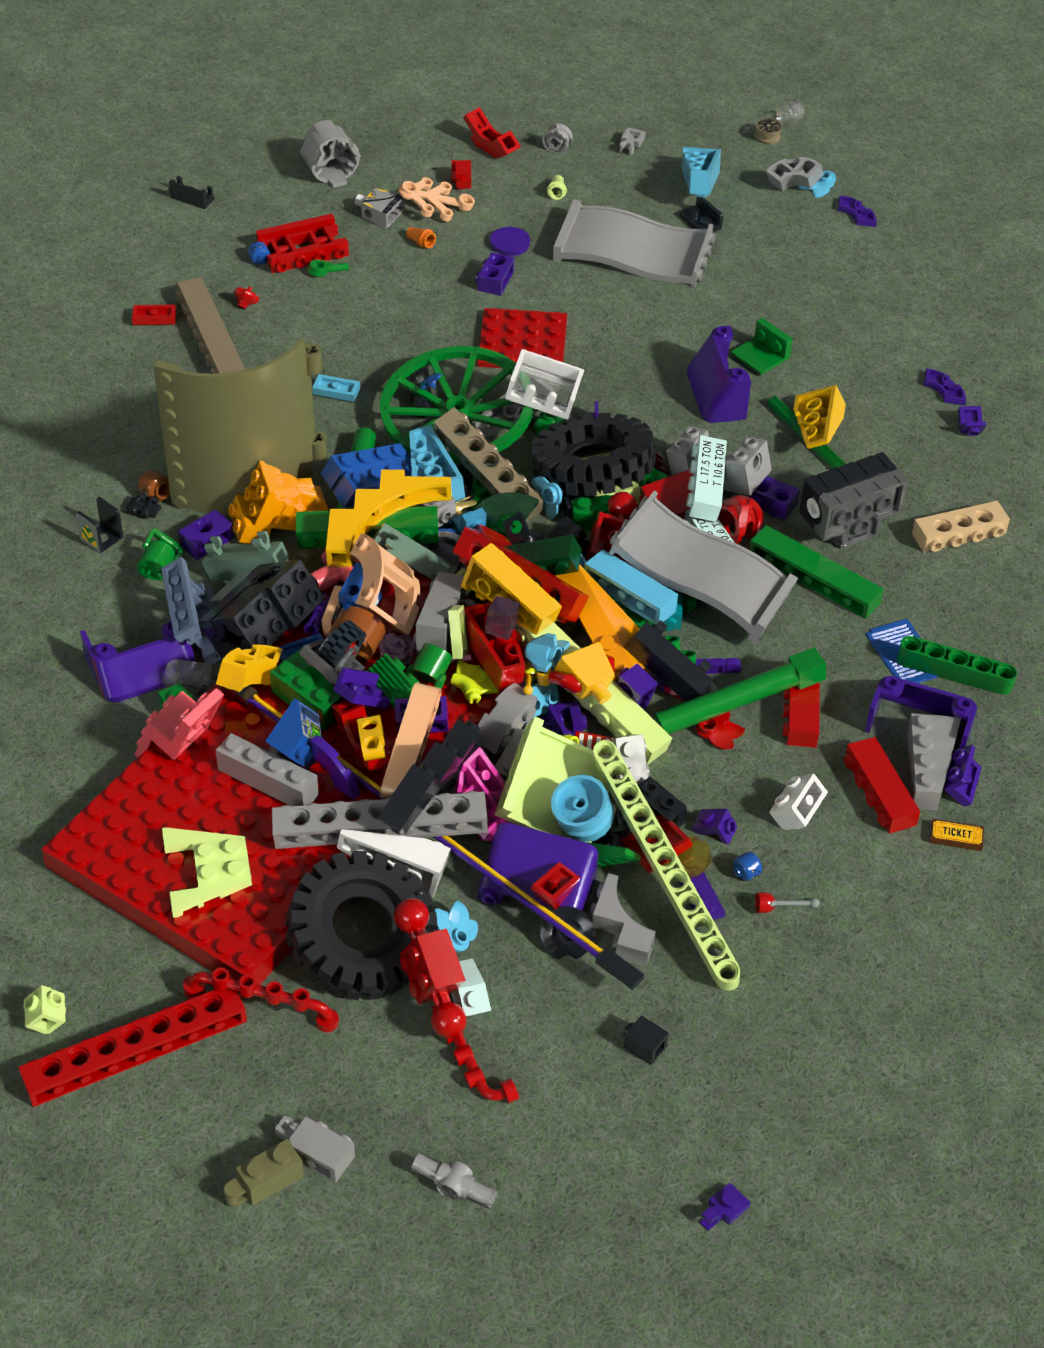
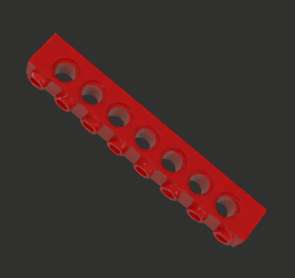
M213 989L200 996H193L180 1004L165 1007L161 1011L147 1017L137 1018L134 1022L124 1026L114 1027L96 1037L86 1038L68 1048L58 1049L53 1054L40 1059L30 1060L25 1065L18 1067L21 1079L32 1106L36 1107L247 1022L246 1009L237 991L231 989L217 991Z

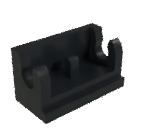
M177 176V182L173 179L169 181L172 199L202 209H206L215 199L213 188L207 186L208 193H206L204 189L198 190L194 187L183 185V180L180 176Z

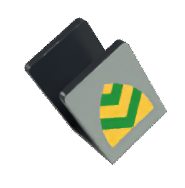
M98 497L96 501L100 525L81 511L76 512L80 539L99 553H102L123 538V530L119 510L101 497ZM102 533L109 536V539L105 542L101 540Z

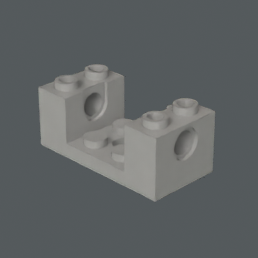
M688 427L666 451L671 476L690 470L691 461L694 460V457H691L693 444L698 443L700 435L709 437L708 430ZM746 437L740 444L741 447L733 455H726L724 491L751 495L772 470L767 440Z

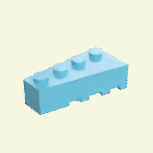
M683 147L682 172L690 194H695L697 197L710 195L720 173L721 149Z

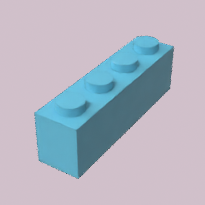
M604 549L585 563L584 569L612 599L656 625L660 620L664 622L676 612L677 593L616 556H611Z

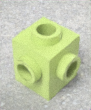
M41 985L25 998V1027L48 1034L65 1023L64 993Z

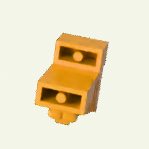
M259 461L256 470L252 472L249 487L245 488L244 495L236 494L233 503L228 508V515L232 519L233 531L236 533L238 541L240 543L252 544V539L259 538L257 536L258 531H267L270 534L272 528L296 531V512L329 511L321 487L313 485L311 478H296L288 473H280V469L268 465L264 461Z

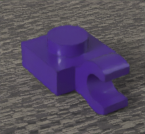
M729 1183L709 1199L708 1205L710 1207L702 1213L704 1219L700 1224L707 1231L722 1219L731 1224L750 1207L751 1202Z

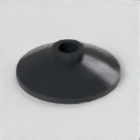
M571 906L559 907L552 911L553 914L592 942L594 941V926L585 912ZM546 920L543 921L540 933L541 941L550 955L557 959H561L566 955L578 959L588 952L570 938H564L562 932Z

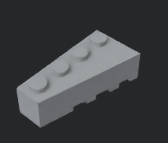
M911 713L907 730L911 797L918 809H938L961 718Z

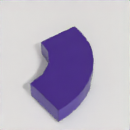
M842 195L839 197L838 211L852 216L856 221V225L876 227L877 219L870 208L864 207L862 202L857 199Z
M926 368L924 386L938 391L943 397L944 403L965 406L966 395L959 384H955L950 380V376L940 371Z
M314 736L310 740L314 759L328 772L335 788L354 800L360 795V791L349 768L347 770L344 769L336 758L339 756L338 752L320 736Z

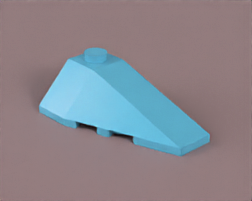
M427 425L409 431L411 475L451 477L452 496L455 498V501L465 498L463 477L432 426Z

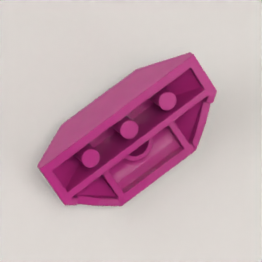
M477 747L463 762L458 772L454 794L469 791L485 792L488 833L476 834L480 840L493 841L497 826L500 823H514L494 815L505 781L481 747Z

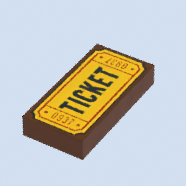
M932 819L930 843L982 851L984 826Z

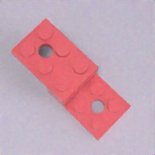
M216 688L210 694L204 693L197 702L184 691H181L176 697L171 695L164 702V708L159 713L154 711L145 721L147 725L141 731L142 736L136 742L138 747L134 755L138 758L150 745L155 743L175 760L208 729L224 694Z

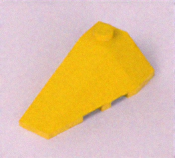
M837 385L799 394L795 397L793 410L808 449L829 444L844 418L846 404Z

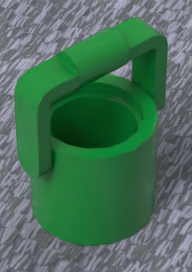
M153 528L143 542L142 548L145 550L137 565V570L146 579L162 581L161 568L180 557L183 551L182 546L158 529ZM152 536L158 539L150 542Z
M424 643L414 664L409 665L405 674L407 675L411 672L412 675L414 674L419 679L442 689L446 680V675L444 674L453 657L438 646Z

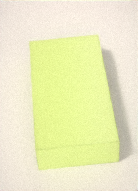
M454 605L448 610L453 659H463L469 653L464 605Z

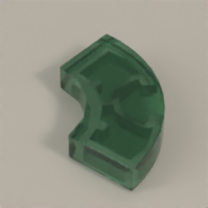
M501 493L485 499L475 510L483 508L486 512V520L493 524L501 518L513 516L518 512H522L525 519H527L538 505L539 499L523 493Z

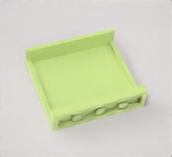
M534 717L524 728L494 815L519 826L568 838L562 832L552 812L551 799L557 786L571 776L582 774L593 776L601 781L607 793L609 790L595 766L593 750L543 728L544 720ZM601 755V756H600L601 758H604V759L609 758V757H606V756H604V755Z

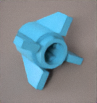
M546 633L526 644L524 657L527 663L531 664L537 671L547 672L550 668L551 671H554L558 661L563 656V652L570 646V642L557 640L556 634Z

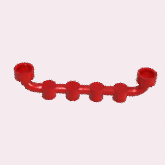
M217 968L213 973L196 972L186 977L183 982V992L188 998L205 994L206 983L212 984L213 988L217 991L231 989L239 991L240 995L244 998H251L253 996L266 998V1001L271 1005H277L282 1002L293 1005V1008L299 1012L306 1011L307 1009L318 1012L316 1026L322 1032H332L338 1026L339 1016L337 1012L330 1009L325 1003L310 998L309 991L304 988L295 990L293 994L283 991L282 984L276 981L268 983L265 987L257 985L256 979L252 975H243L240 980L229 978V972L225 968Z
M463 1032L457 1037L447 1038L448 1044L454 1042L457 1047L456 1050H453V1055L458 1061V1066L465 1064L468 1072L464 1073V1078L468 1082L470 1089L476 1087L482 1097L492 1101L506 1099L509 1104L519 1099L518 1091L511 1078L501 1081L500 1089H491L487 1085L484 1074L478 1066L471 1047L464 1038Z

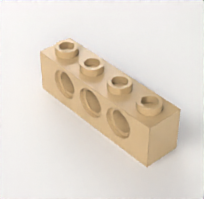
M994 501L915 519L912 535L923 552H937L945 547H958L963 543L979 542L984 538L993 536L996 538L1001 537L1007 532L1010 518L999 502Z

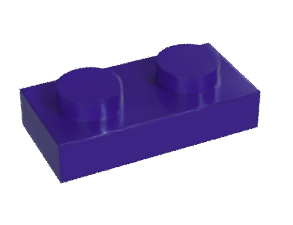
M702 872L689 876L712 919L716 920L725 917L726 912L705 873ZM690 904L692 909L696 908L694 904Z

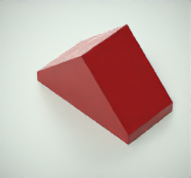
M559 862L531 886V890L537 898L555 910L559 908L581 877Z

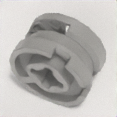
M554 123L544 134L543 145L548 151L552 152L554 150L562 154L573 140L572 132L564 124Z

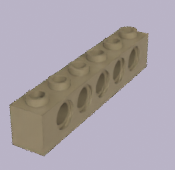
M453 407L434 421L433 430L438 438L494 498L500 497L515 513L522 512L526 522L542 511L543 498L539 491L533 490L528 485L527 479L513 469V465L507 458L503 459L496 446L484 439L481 430L477 427L474 428L463 412H459ZM462 432L465 435L459 436L456 433ZM471 448H478L479 451H472V450H470V449H471ZM491 463V464H493L494 466H493V467H487L485 464ZM507 479L509 482L503 483L500 480ZM520 494L523 495L524 498L519 499L516 498L515 495Z

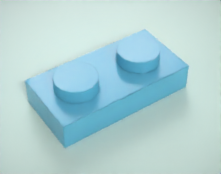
M318 374L312 387V394L354 402L360 390V382Z

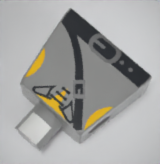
M375 188L368 196L358 194L355 199V205L361 207L362 218L387 229L405 210V199L397 192Z

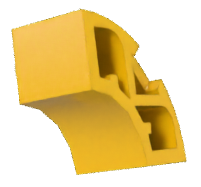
M252 645L251 649L241 650L236 648L230 651L222 660L216 684L238 692L251 684L270 686V671L278 666L283 649L268 645Z

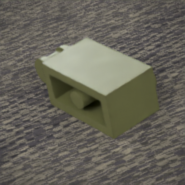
M288 1139L236 1167L237 1177L227 1182L224 1186L226 1203L229 1206L236 1207L249 1200L253 1206L304 1177L302 1159Z

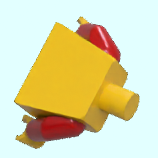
M600 642L562 656L554 671H551L550 668L547 672H538L537 681L541 686H548L551 683L560 685L580 699L594 695L599 704H603L612 697L607 688L615 677V660L612 656L605 654Z

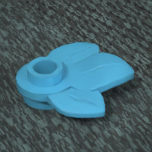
M823 171V176L811 189L805 186H798V188L813 190L814 197L820 198L826 195L830 188L834 186L836 175L832 171Z
M543 476L535 477L531 482L534 488L542 495V509L546 511V516L552 520L558 514V504L562 501V490L556 483H550Z
M456 901L451 906L449 913L439 908L434 909V912L437 913V930L447 928L455 952L466 950L469 947L470 941L475 939L478 932V924L475 920L469 919V912L466 906L460 901Z

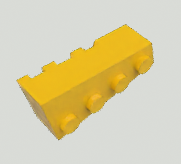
M492 543L471 557L460 586L465 590L472 589L475 591L476 597L482 601L487 599L494 603L495 609L499 612L511 614L513 621L535 635L554 623L562 608L537 582L533 581Z

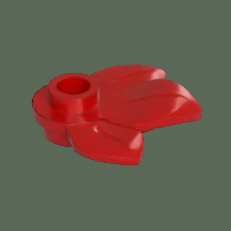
M729 711L696 724L695 731L701 738L708 739L713 746L729 750L734 748L733 740L745 733V728L729 721Z

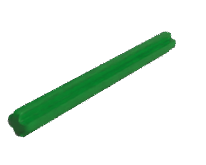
M777 396L770 397L767 405L804 440L795 413ZM827 444L812 448L832 469L846 464Z

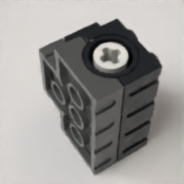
M883 452L874 456L870 455L856 462H850L836 469H830L816 476L812 475L805 478L799 513L822 541L831 538L842 549L878 536L882 520L901 514L908 480Z

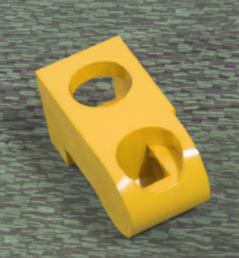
M380 715L357 719L364 761L385 758V736ZM369 724L377 725L375 728L371 730L363 729L366 725Z

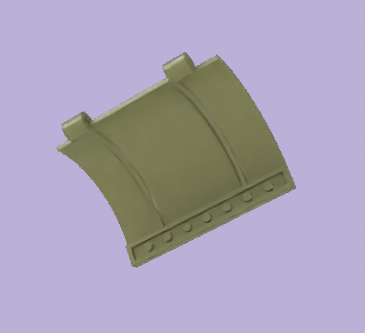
M299 338L290 349L279 357L260 366L229 373L189 372L180 370L178 365L157 360L153 365L171 503L176 507L188 508L203 513L217 510L222 515H228L229 505L233 503L236 494L244 495L245 488L249 487L252 472L256 470L259 461H264L266 464L280 469V473H288L296 478L312 479L313 461H322L327 457L326 435L321 431H315L311 375L322 371V353L319 345L314 343L305 344V339Z

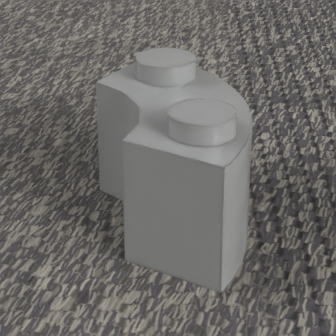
M799 157L789 160L786 158L774 163L766 170V174L771 184L784 191L796 185L811 189L823 176L821 163L807 157Z
M516 683L507 687L495 699L497 703L489 715L485 713L478 724V727H480L478 732L484 737L480 744L495 755L505 750L516 728H521L534 717L538 697L533 694H524L523 688Z

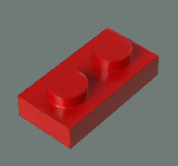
M133 305V325H175L176 305Z

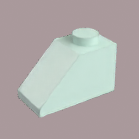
M473 958L459 961L466 981L452 993L453 1002L463 1008L466 1017L491 1011L485 982Z

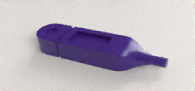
M737 658L705 659L712 665L706 674L739 673L742 670L740 660ZM696 659V665H700L704 659Z

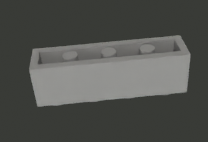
M232 733L216 749L219 771L290 806L311 804L319 795L316 774Z

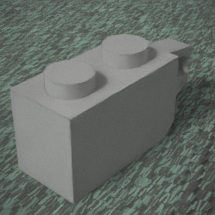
M284 1116L275 1127V1134L283 1141L289 1140L302 1159L304 1166L334 1183L338 1181L355 1157V1145L352 1140L344 1134H337L331 1131L321 1121H313L305 1117L301 1122Z

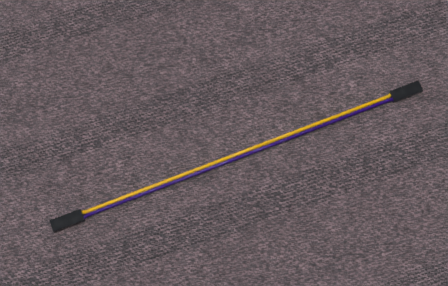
M250 685L244 687L240 692L221 686L245 705L253 704L277 723L283 716L260 699L258 691ZM336 757L345 770L348 768L351 770L358 783L380 799H383L380 797L381 787L341 757ZM449 836L433 837L444 846L451 848L450 850L592 954L595 957L596 964L631 990L644 979V974L608 947L605 949L598 947Z

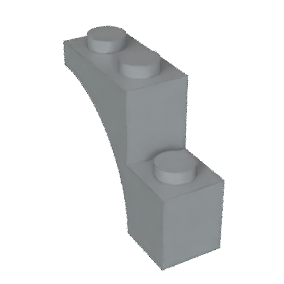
M608 873L605 883L600 882L596 896L599 900L597 903H592L589 918L593 919L594 929L615 934L612 948H616L617 955L625 961L647 967L654 946L655 931L641 926L626 914L617 896L618 876Z

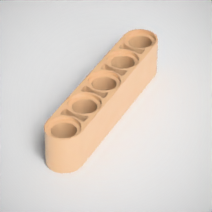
M420 683L414 684L382 782L381 798L387 799L393 795L412 764L420 766L439 706L441 688Z

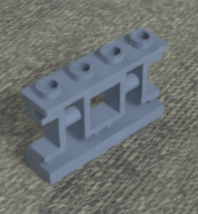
M180 557L161 568L174 638L179 642L186 639L189 645L196 643L202 649L204 664L209 667L222 659L199 625V620L213 608L210 600L215 596L214 589L211 586L205 588L202 582L199 584L193 582L189 577L187 562Z

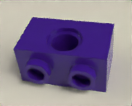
M213 510L178 531L180 545L196 560L208 554L204 545L212 543L210 537L219 536L223 545L234 539L232 523L217 510Z

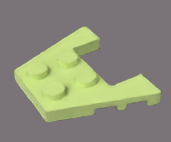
M162 828L165 853L186 850L194 851L198 880L197 888L170 892L173 918L182 916L183 911L192 907H203L204 902L219 896L221 899L252 885L245 836Z

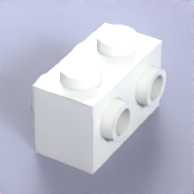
M814 773L793 776L786 782L785 789L775 799V804L769 813L784 830H797L806 827L828 792Z

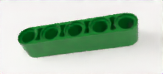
M905 636L902 638L897 654V661L903 667L937 675L939 678L997 694H1009L1013 690L1017 678V670L1010 664L915 636Z

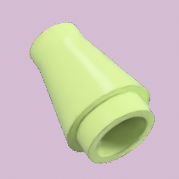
M555 175L547 188V193L552 199L559 200L566 195L567 189L563 177Z

